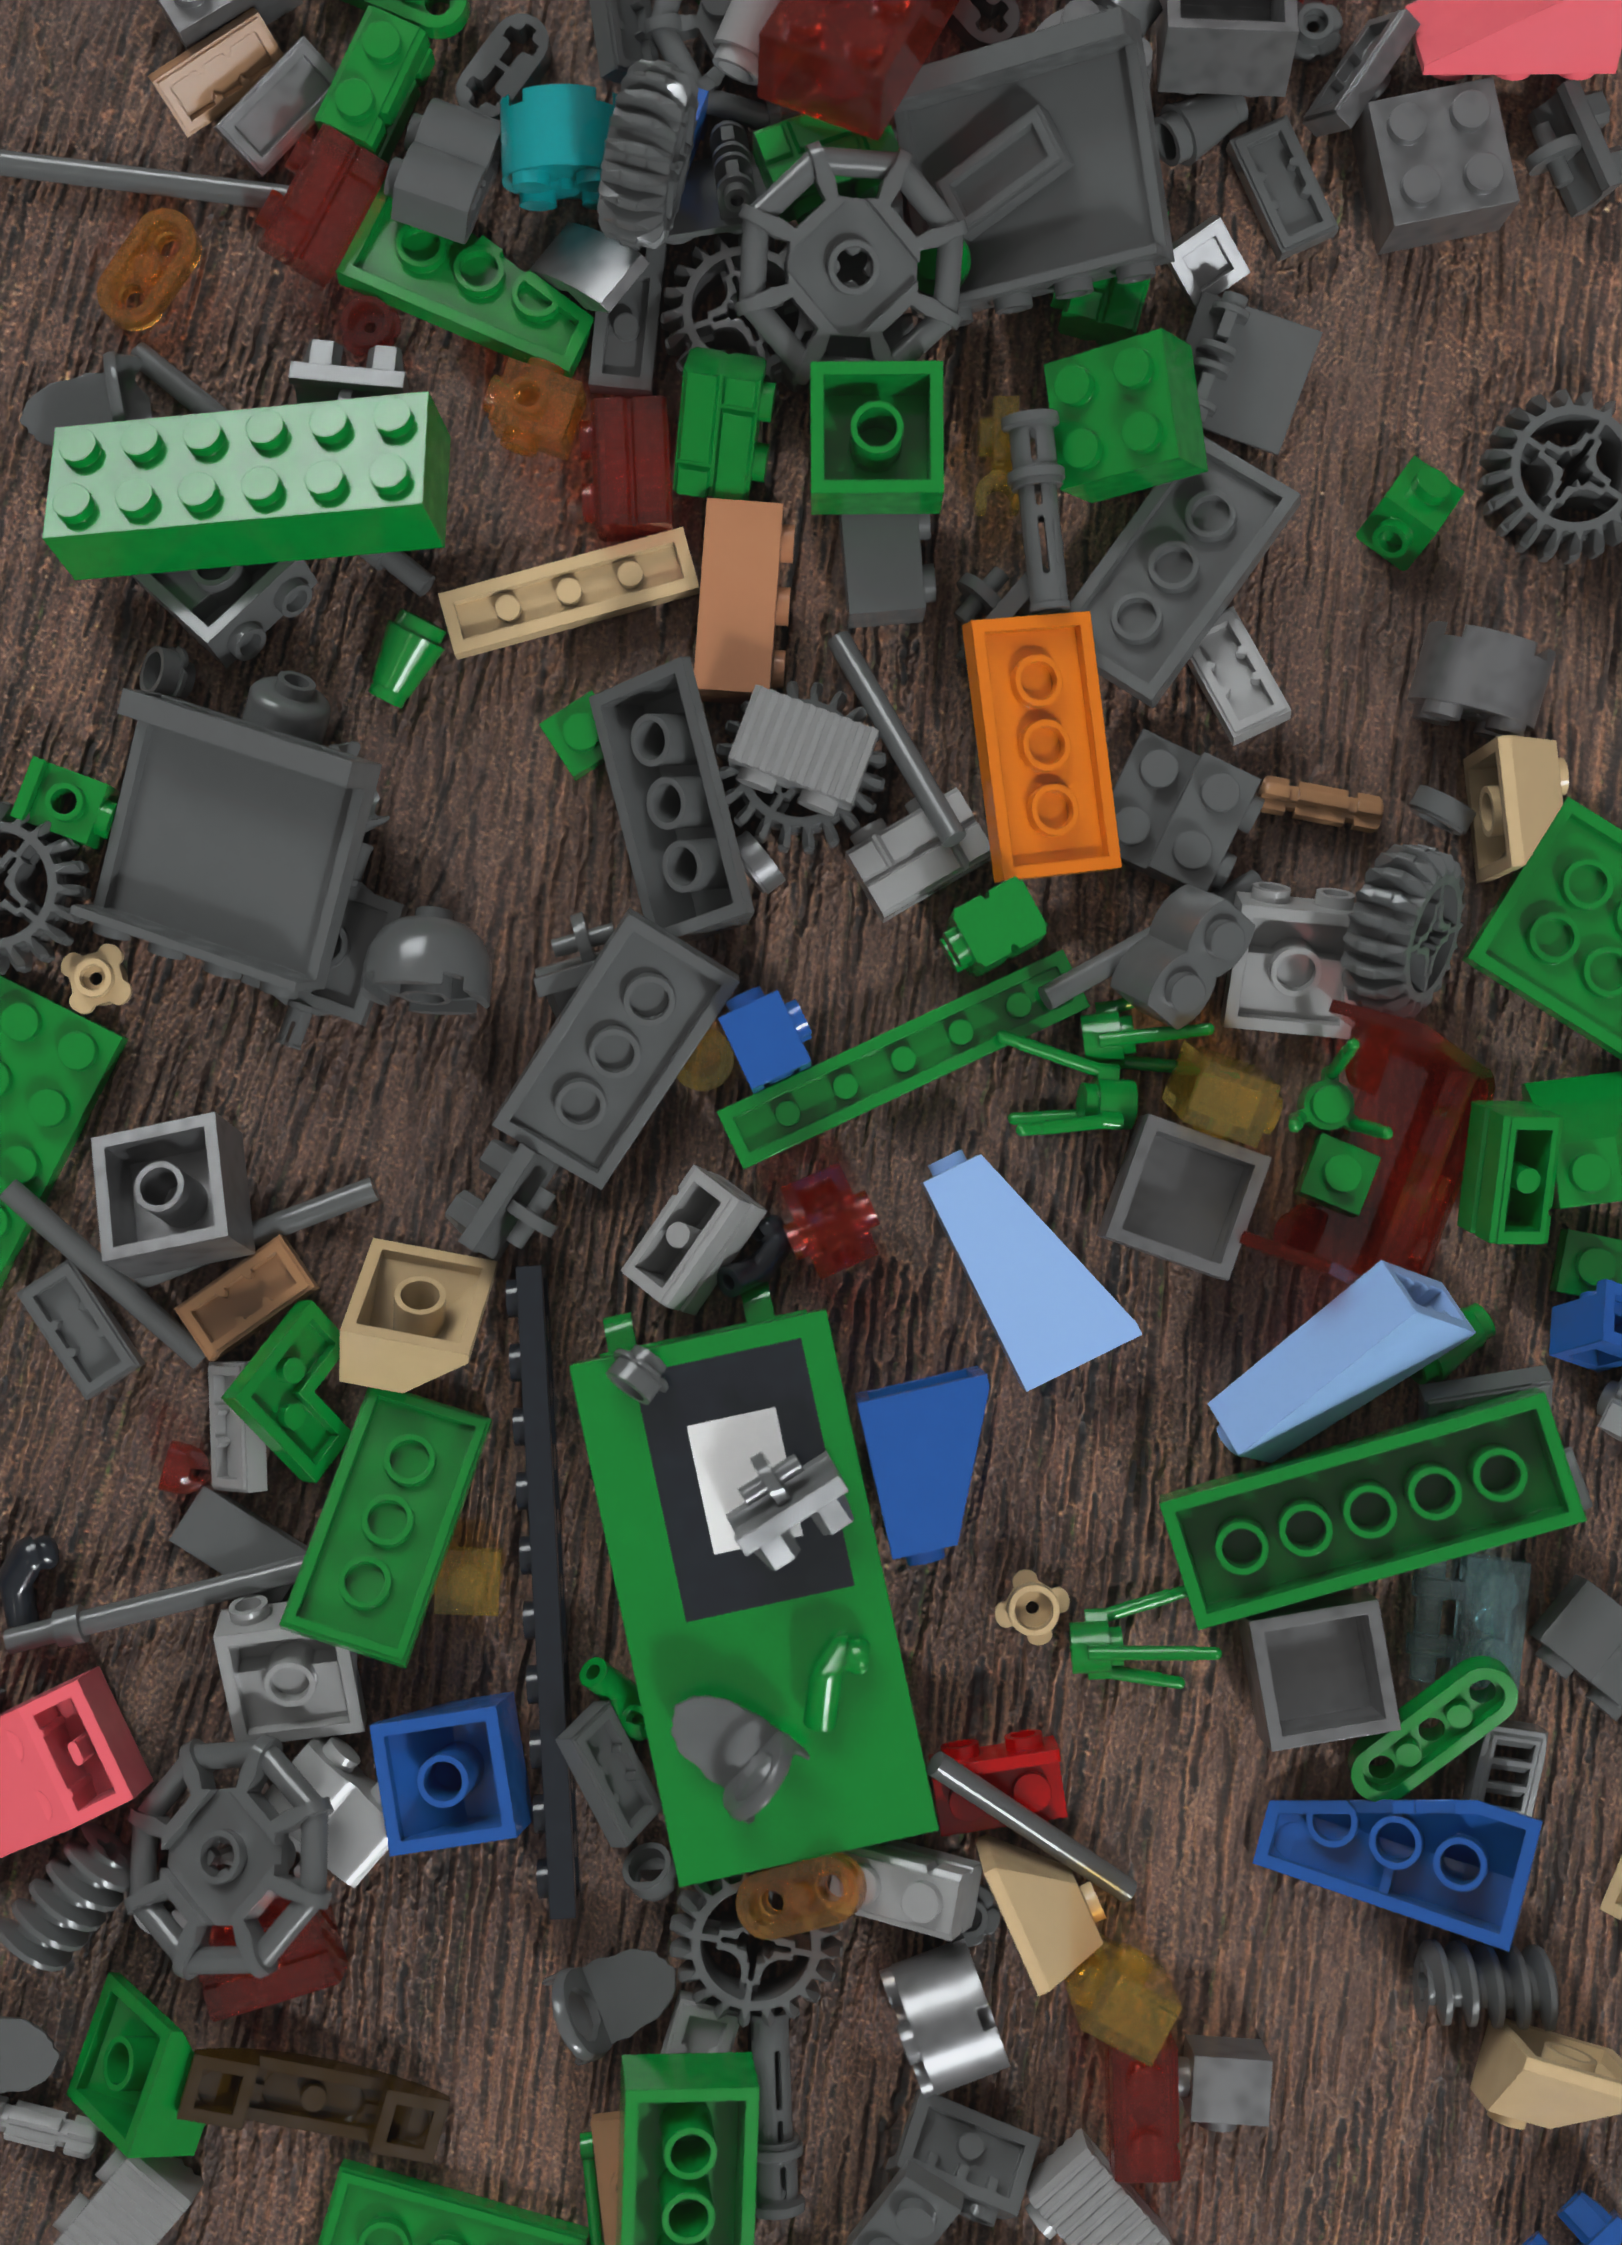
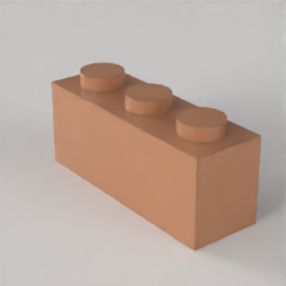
M707 498L694 675L701 702L742 704L744 701L750 700L755 684L762 685L767 689H784L786 650H775L776 625L788 626L791 588L779 587L781 563L793 564L795 525L784 524V503Z

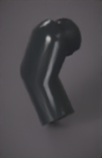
M42 1535L36 1539L26 1536L17 1541L0 1568V1592L7 1628L40 1620L33 1583L38 1577L40 1570L52 1569L59 1562L58 1545L55 1539L49 1535Z

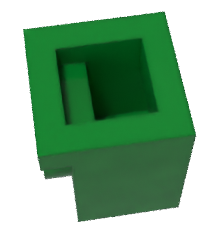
M33 756L10 816L24 820L30 812V819L27 823L38 827L45 821H50L51 827L49 831L62 838L72 839L78 842V844L100 851L104 840H109L120 791L109 784ZM74 793L76 796L75 808L70 813L61 814L68 794Z

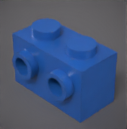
M758 986L725 1002L729 1013L718 1017L753 1094L811 1067L812 1061L803 1042L812 1039V1032L796 999L784 1004L778 990L765 995L761 986Z

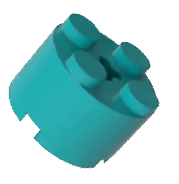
M545 84L523 88L522 102L514 105L509 94L501 99L502 185L508 191L519 195L520 208L530 211H549L557 207L558 199H582L583 207L597 210L600 197L598 187L601 181V164L604 158L605 141L610 128V117L613 116L615 109L616 93L612 92V105L596 100V87L579 84Z

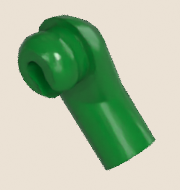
M844 1633L831 1638L808 1679L803 1723L807 1728L818 1732H827L835 1729L843 1673L850 1672L854 1675H862L867 1672L870 1643L866 1639L848 1638V1633Z
M594 1657L584 1663L579 1673L582 1685L596 1694L600 1701L610 1700L629 1740L642 1741L647 1739L636 1683L602 1658Z

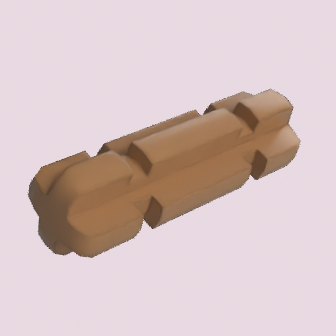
M1271 775L1264 777L1260 785L1258 796L1265 799L1261 809L1262 813L1283 816L1285 811L1292 812L1293 819L1340 828L1343 827L1344 822L1351 823L1350 830L1366 833L1376 832L1381 824L1384 805L1383 800L1379 796L1358 792L1355 798L1348 797L1349 790L1299 781L1297 786L1289 785L1290 779Z

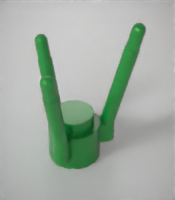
M1123 997L1116 1000L1095 1002L1096 1014L1080 1015L1086 1059L1098 1063L1119 1064L1120 1070L1130 1069L1228 1077L1231 1075L1232 1070L1228 1065L1124 1055L1136 1053V1044L1212 1035L1215 1028L1211 1023L1187 1024L1178 1030L1170 1026L1134 1029L1132 1015L1119 1017V1013L1135 1008Z
M1000 1030L996 1034V1038L1000 1043L1094 1076L1090 1083L1082 1082L1079 1085L1076 1096V1109L1039 1110L1009 1114L1008 1122L1011 1125H1017V1135H1049L1096 1129H1132L1138 1111V1088L1133 1079H1120L1119 1064L1098 1063L1005 1030Z
M1349 1039L1330 1065L1322 1069L1319 1082L1311 1083L1302 1090L1298 1096L1297 1110L1288 1117V1128L1291 1132L1300 1131L1304 1125L1317 1131H1329L1343 1127L1349 1132H1359L1386 1140L1392 1138L1393 1130L1390 1127L1359 1118L1354 1114L1355 1102L1353 1094L1346 1085L1339 1082L1340 1074L1360 1047V1042L1357 1039Z
M1184 1585L1171 1589L1168 1588L1106 1608L1084 1609L1085 1622L1069 1623L1072 1674L1088 1673V1680L1113 1679L1150 1686L1182 1689L1185 1686L1183 1677L1124 1667V1660H1219L1222 1657V1651L1218 1647L1123 1646L1121 1626L1109 1627L1108 1622L1188 1597Z

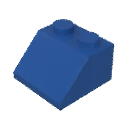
M514 1691L454 1700L369 1725L390 1857L517 1838L533 1821V1808Z

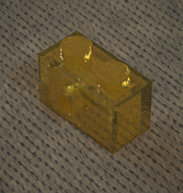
M1184 1040L1161 1098L1183 1122L1193 1125L1191 1129L1227 1142L1229 1139H1233L1255 1148L1258 1147L1263 1133L1270 1134L1274 1130L1283 1106V1099L1278 1097L1281 1086L1255 1065Z
M1100 1933L1104 1944L1064 1979V1981L1068 1982L1066 1989L1081 2030L1151 2067L1176 2021L1182 2005L1162 1966L1136 1947L1123 1942L1119 1944Z

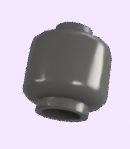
M281 671L278 676L263 677L252 684L241 719L322 745L330 721L331 706L325 696L315 689L316 684L311 678L295 671Z

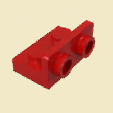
M1026 1729L1006 1734L1004 1736L1005 1743L979 1747V1741L976 1739H960L944 1743L940 1746L942 1752L1044 1820L1068 1817L1059 1763L1061 1762L1060 1749L1054 1735L1043 1737L1041 1730ZM928 1754L929 1761L934 1754ZM932 1777L941 1837L1007 1827Z

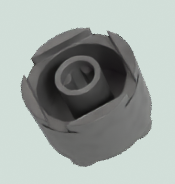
M1430 622L1407 697L1409 702L1415 704L1412 717L1442 726H1449L1450 720L1460 721V718L1476 722L1474 734L1489 739L1506 735L1523 736L1525 731H1533L1556 652L1548 649L1534 656L1538 645L1537 642L1510 633L1465 624L1462 637L1445 635L1448 622Z
M965 1938L953 1943L944 1944L879 1970L891 2007L895 2009L899 2022L897 2029L910 2065H913L924 2098L934 2094L939 2095L1010 2067L1004 2045Z

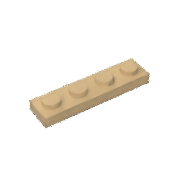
M679 527L438 593L454 655L460 660L700 594V586L684 529Z

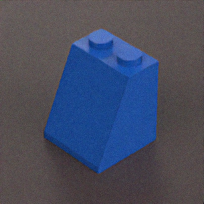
M978 1365L854 1393L892 1559L905 1557L908 1566L923 1565L941 1560L946 1557L944 1548L958 1545L990 1388L987 1373Z

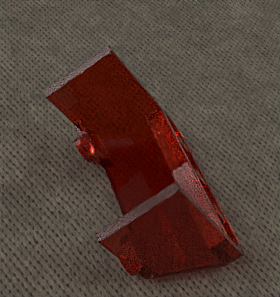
M1333 999L1329 1012L1356 1029L1355 1035L1350 1039L1355 1038L1360 1042L1359 1049L1344 1069L1348 1083L1360 1091L1355 1103L1354 1114L1359 1118L1390 1127L1393 1130V1136L1386 1140L1359 1132L1344 1131L1341 1141L1381 1157L1359 1216L1351 1218L1319 1204H1316V1207L1298 1204L1280 1217L1274 1229L1273 1240L1243 1231L1239 1243L1280 1263L1346 1289L1381 1260L1426 1276L1462 1184L1471 1103L1475 1100L1493 1101L1495 1093L1494 1075L1490 1069L1424 1023Z

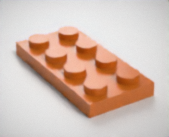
M1090 611L971 620L963 624L962 632L994 883L1004 882L1014 876L1019 880L1122 868Z

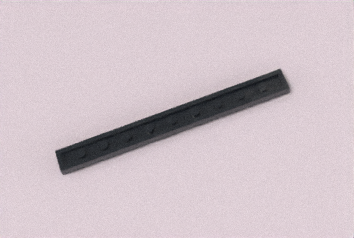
M548 1264L522 1265L515 1267L516 1279L506 1280V1309L508 1318H518L519 1343L510 1344L509 1369L511 1381L522 1382L523 1407L513 1408L512 1427L514 1445L525 1446L526 1472H517L516 1500L519 1511L528 1510L530 1536H520L519 1560L521 1574L532 1575L533 1600H525L523 1602V1632L525 1640L535 1639L536 1665H527L526 1692L528 1704H539L540 1729H532L530 1731L529 1749L531 1768L542 1769L543 1794H534L533 1824L535 1834L546 1835L547 1858L537 1860L536 1882L538 1898L549 1899L550 1920L571 1919L577 1917L582 1895L575 1777L555 1741L572 1723L549 1276Z

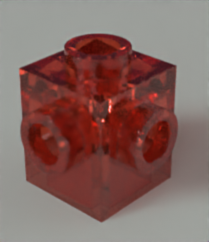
M839 1162L780 1188L794 1221L783 1225L787 1238L798 1261L810 1256L820 1280L879 1254L869 1229L880 1225L875 1210L865 1189L853 1194Z

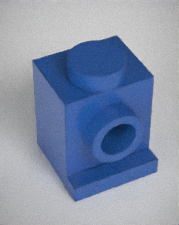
M1609 1279L1597 1281V1290L1583 1292L1577 1300L1552 1307L1549 1356L1596 1372L1621 1367L1622 1284Z

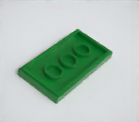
M368 1387L281 1618L280 1628L402 1668H407L492 1427V1419L409 1392L398 1393Z
M344 2158L338 2171L318 2245H586L589 2227Z

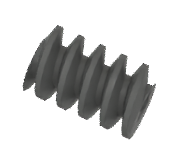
M94 1823L82 1824L80 1828L90 1844L86 1845L75 1839L68 1840L64 1844L63 1849L72 1864L70 1865L61 1859L53 1858L46 1865L47 1874L53 1883L45 1879H34L28 1887L29 1893L35 1902L19 1897L11 1905L12 1913L17 1921L11 1918H0V1942L23 1962L45 1971L55 1972L63 1970L72 1960V1952L79 1951L87 1943L89 1933L98 1930L106 1921L107 1912L114 1911L123 1901L124 1892L130 1891L131 1851L117 1835Z
M1427 1939L1418 1948L1414 1962L1412 1982L1415 2009L1422 2025L1426 2019L1429 2006H1436L1442 2026L1451 2025L1455 2007H1461L1465 2023L1468 2027L1477 2026L1481 2008H1485L1488 2010L1493 2028L1496 2029L1503 2027L1507 2010H1513L1519 2030L1529 2029L1533 2011H1539L1541 2023L1545 2031L1555 2030L1559 2014L1558 1981L1549 1957L1539 1945H1527L1520 1952L1519 1948L1512 1944L1508 1952L1500 1948L1494 1951L1491 1945L1477 1942L1474 1943L1469 1951L1467 1945L1462 1941L1453 1940L1448 1942L1443 1950L1442 1945L1436 1939Z

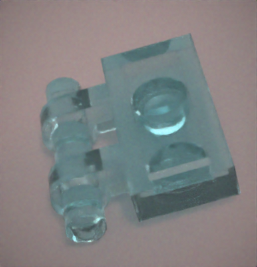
M1468 1554L1461 1556L1459 1578L1445 1577L1447 1561L1420 1568L1419 1574H1414L1412 1577L1411 1595L1417 1597L1414 1631L1407 1632L1405 1652L1411 1654L1409 1679L1427 1683L1435 1682L1437 1658H1451V1670L1467 1658L1489 1656L1500 1660L1507 1666L1519 1691L1531 1563L1520 1559ZM1443 1600H1456L1453 1635L1440 1634ZM1477 1681L1471 1686L1486 1688L1490 1681Z

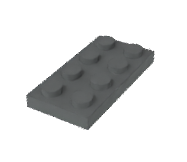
M1204 437L1208 472L1155 486L1070 603L1071 609L1064 612L1090 611L1098 674L1153 709L1301 505L1300 493Z
M628 908L494 1115L492 1126L602 1190L726 1004L725 1002L728 1001L740 983L739 975L633 909Z

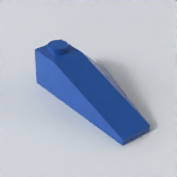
M1478 1799L1379 1800L1377 1802L1370 1800H1269L1252 1863L1509 1952L1516 1933L1543 1821Z

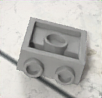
M1274 882L1253 883L1251 893L1236 891L1234 906L1256 926L1253 938L1246 952L1227 972L1220 1017L1223 1027L1350 1039L1356 1003L1348 1000L1347 988L1343 986L1342 982L1345 967L1342 966L1340 959L1345 952L1346 942H1344L1343 937L1347 933L1350 923L1348 914L1353 912L1355 906V894L1342 889L1319 888L1316 890L1315 899L1291 897L1290 887Z
M251 1594L237 1598L229 1605L228 1609H221L213 1640L235 1741H253L263 1735H269L281 1742L365 1732L367 1712L357 1665L358 1653L282 1630L279 1624L288 1601L268 1604L265 1596Z

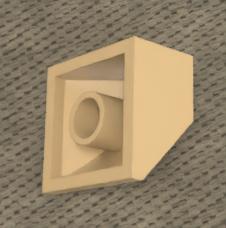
M1515 735L1497 736L1463 759L1468 807L1476 812L1470 827L1477 884L1491 882L1525 866L1561 809L1563 796L1567 794L1569 788V772L1565 759L1563 757L1558 758L1556 740Z
M373 1238L340 1328L339 1382L405 1393L468 1364L496 1275L498 1261Z
M985 1834L975 1839L984 1875L1038 1996L1043 1995L1056 1987L1104 1944L1095 1923L1105 1919L1106 1915L1090 1881L1078 1886L1072 1870L1066 1865Z
M1489 2018L1470 2089L1487 2110V2116L1497 2123L1518 2130H1524L1527 2123L1553 2129L1622 2114V2058L1613 2049L1555 2032L1545 2031L1531 2025L1527 2030H1519L1516 2021L1505 2018L1503 2027L1496 2029L1493 2028Z

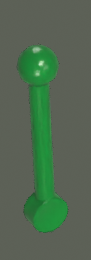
M592 2131L580 2132V2154L583 2160L589 2245H605L602 2239Z

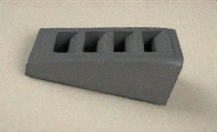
M1506 1719L1469 1747L1462 1799L1484 1801L1485 1793L1513 1796L1512 1807H1499L1532 1817L1545 1761L1549 1732L1534 1723ZM1496 1744L1518 1747V1758L1494 1755ZM1498 1769L1516 1772L1515 1783L1489 1779L1490 1770Z

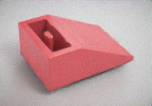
M1417 0L1405 6V9L1421 24L1411 40L1422 74L1431 75L1439 80L1457 81L1463 79L1466 75H1495L1504 80L1518 81L1528 78L1530 74H1558L1569 80H1586L1594 74H1616L1622 50V0Z
M96 1666L0 1713V1858L73 1829L129 1802L154 1781L100 1666Z

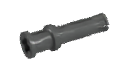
M1053 409L1024 410L1009 414L1001 419L1002 431L1009 434L1012 471L1006 475L1007 485L1013 493L1019 496L1023 550L1031 604L1029 610L1032 615L1055 614L1071 609L1067 593L1064 543L1057 489L1063 485V480L1066 476L1065 468L1057 463L1054 428L1058 426L1060 420L1058 411ZM1031 438L1035 440L1036 460L1031 458L1029 440ZM1041 493V505L1036 503L1035 494ZM1039 523L1044 524L1048 573L1043 571Z
M781 2006L775 2008V2024L771 2025L770 2028L765 2026L762 2021V2011H751L750 2017L751 2052L760 2087L755 2218L763 2220L789 2219L802 2214L805 2210V2198L802 2194L798 2193L797 2158L803 2154V2142L799 2134L793 2131L790 2017Z

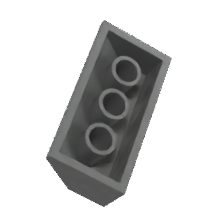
M690 656L676 658L589 697L644 917L684 942L702 940L748 924L755 911Z

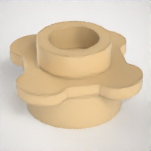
M103 944L97 952L86 955L72 952L64 957L61 962V972L69 977L72 989L69 1003L73 1010L81 1014H90L96 1006L124 1005L129 1001L133 990L131 984L128 983L127 972L121 964L124 960V954L119 947L113 944ZM95 973H100L102 976V981L98 985H94L91 981V977Z
M1030 1569L1019 1570L1012 1577L1013 1588L1007 1599L996 1605L994 1611L995 1618L1001 1627L1009 1628L1013 1626L1020 1633L1026 1635L1031 1644L1037 1646L1044 1645L1051 1640L1053 1635L1052 1629L1057 1624L1060 1613L1068 1610L1070 1598L1062 1587L1051 1588L1038 1581L1034 1571ZM1031 1601L1038 1604V1610L1035 1613H1029L1026 1610V1605Z

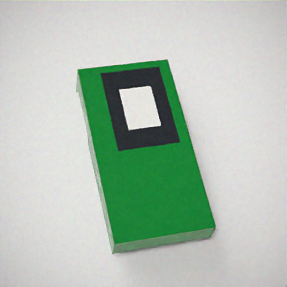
M768 1282L741 1294L747 1321L745 1323L640 1345L654 1353L667 1366L661 1378L667 1381L669 1388L665 1393L658 1391L649 1405L642 1404L622 1392L606 1376V1372L615 1361L613 1356L616 1349H625L630 1352L634 1345H638L633 1327L632 1312L603 1318L609 1352L599 1354L600 1357L581 1360L569 1366L679 1888L939 1831L826 1308L810 1312L804 1309L775 1316ZM762 1451L772 1466H775L792 1454H795L803 1466L827 1451L849 1489L845 1496L854 1517L853 1521L833 1535L828 1534L825 1536L811 1516L796 1524L789 1530L797 1540L801 1551L794 1560L776 1571H772L754 1552L746 1556L734 1538L735 1533L727 1520L726 1514L745 1503L738 1489L759 1476L750 1458ZM844 1633H848V1638L866 1639L870 1643L867 1672L862 1675H854L850 1672L843 1673L835 1729L827 1732H818L807 1728L803 1723L808 1679L831 1638ZM694 1695H710L731 1700L749 1711L760 1715L777 1729L789 1734L808 1752L810 1758L807 1760L793 1755L789 1770L782 1784L770 1801L755 1814L754 1822L748 1824L744 1821H737L729 1816L723 1806L724 1787L707 1779L702 1770L687 1760L677 1749L676 1742L671 1733V1727L673 1726L672 1717L674 1716L676 1704Z

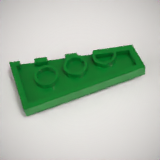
M386 172L336 270L338 283L570 383L593 336L595 318L531 270L524 272L503 256V250L484 235L479 239L471 233L464 245L391 219L393 198L384 195Z

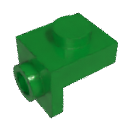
M1414 455L1357 531L1356 537L1399 570L1406 571L1440 530L1465 491L1449 481L1447 476L1440 470L1430 467Z

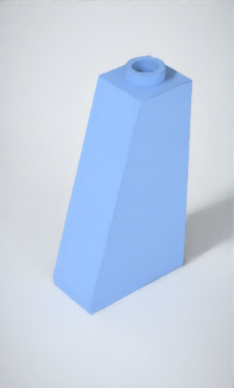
M962 1149L928 1165L933 1177L920 1184L1021 1388L1026 1392L1142 1335L1137 1322L981 1154L967 1160Z
M1381 1260L1207 1404L1219 1422L1217 1426L1219 1438L1233 1454L1239 1457L1272 1463L1464 1343L1476 1334V1331L1442 1282Z

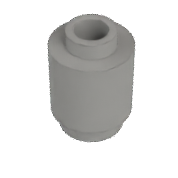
M731 0L713 41V45L717 49L712 60L713 64L721 72L739 82L753 86L759 85L763 74L772 72L797 12L794 6L788 0Z

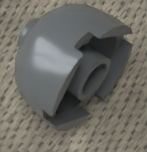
M421 906L415 909V916L395 919L377 933L367 949L360 991L364 997L388 1007L391 995L401 997L409 1001L408 1011L437 1015L472 1014L477 1012V1003L485 1009L490 1006L492 989L491 960L483 940L470 927L453 921L454 913L451 910L435 906Z

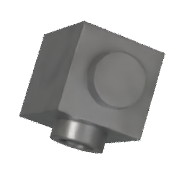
M1185 2034L1184 2056H1174L1173 2096L1181 2098L1191 2122H1198L1200 2127L1210 2131L1232 2132L1237 2129V2125L1269 2127L1273 2060L1261 2039Z

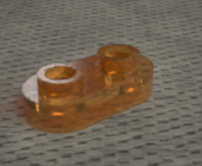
M169 208L155 209L145 214L138 221L100 276L97 284L98 302L106 315L118 327L128 331H141L156 324L198 265L202 254L201 239L190 220L184 214ZM176 241L180 243L178 252L173 256L166 257L161 255L162 248L168 242ZM136 292L144 293V300L141 305L136 308L126 307L127 298L131 294Z
M840 1852L762 1869L749 1876L741 1884L736 1896L737 1915L743 1927L750 1934L764 1940H774L836 1925L854 1915L863 1905L867 1893L866 1878L858 1863L848 1855ZM829 1875L837 1876L842 1881L844 1887L842 1896H836L829 1890L827 1885ZM770 1890H775L782 1896L784 1902L782 1911H777L770 1905L768 1901Z

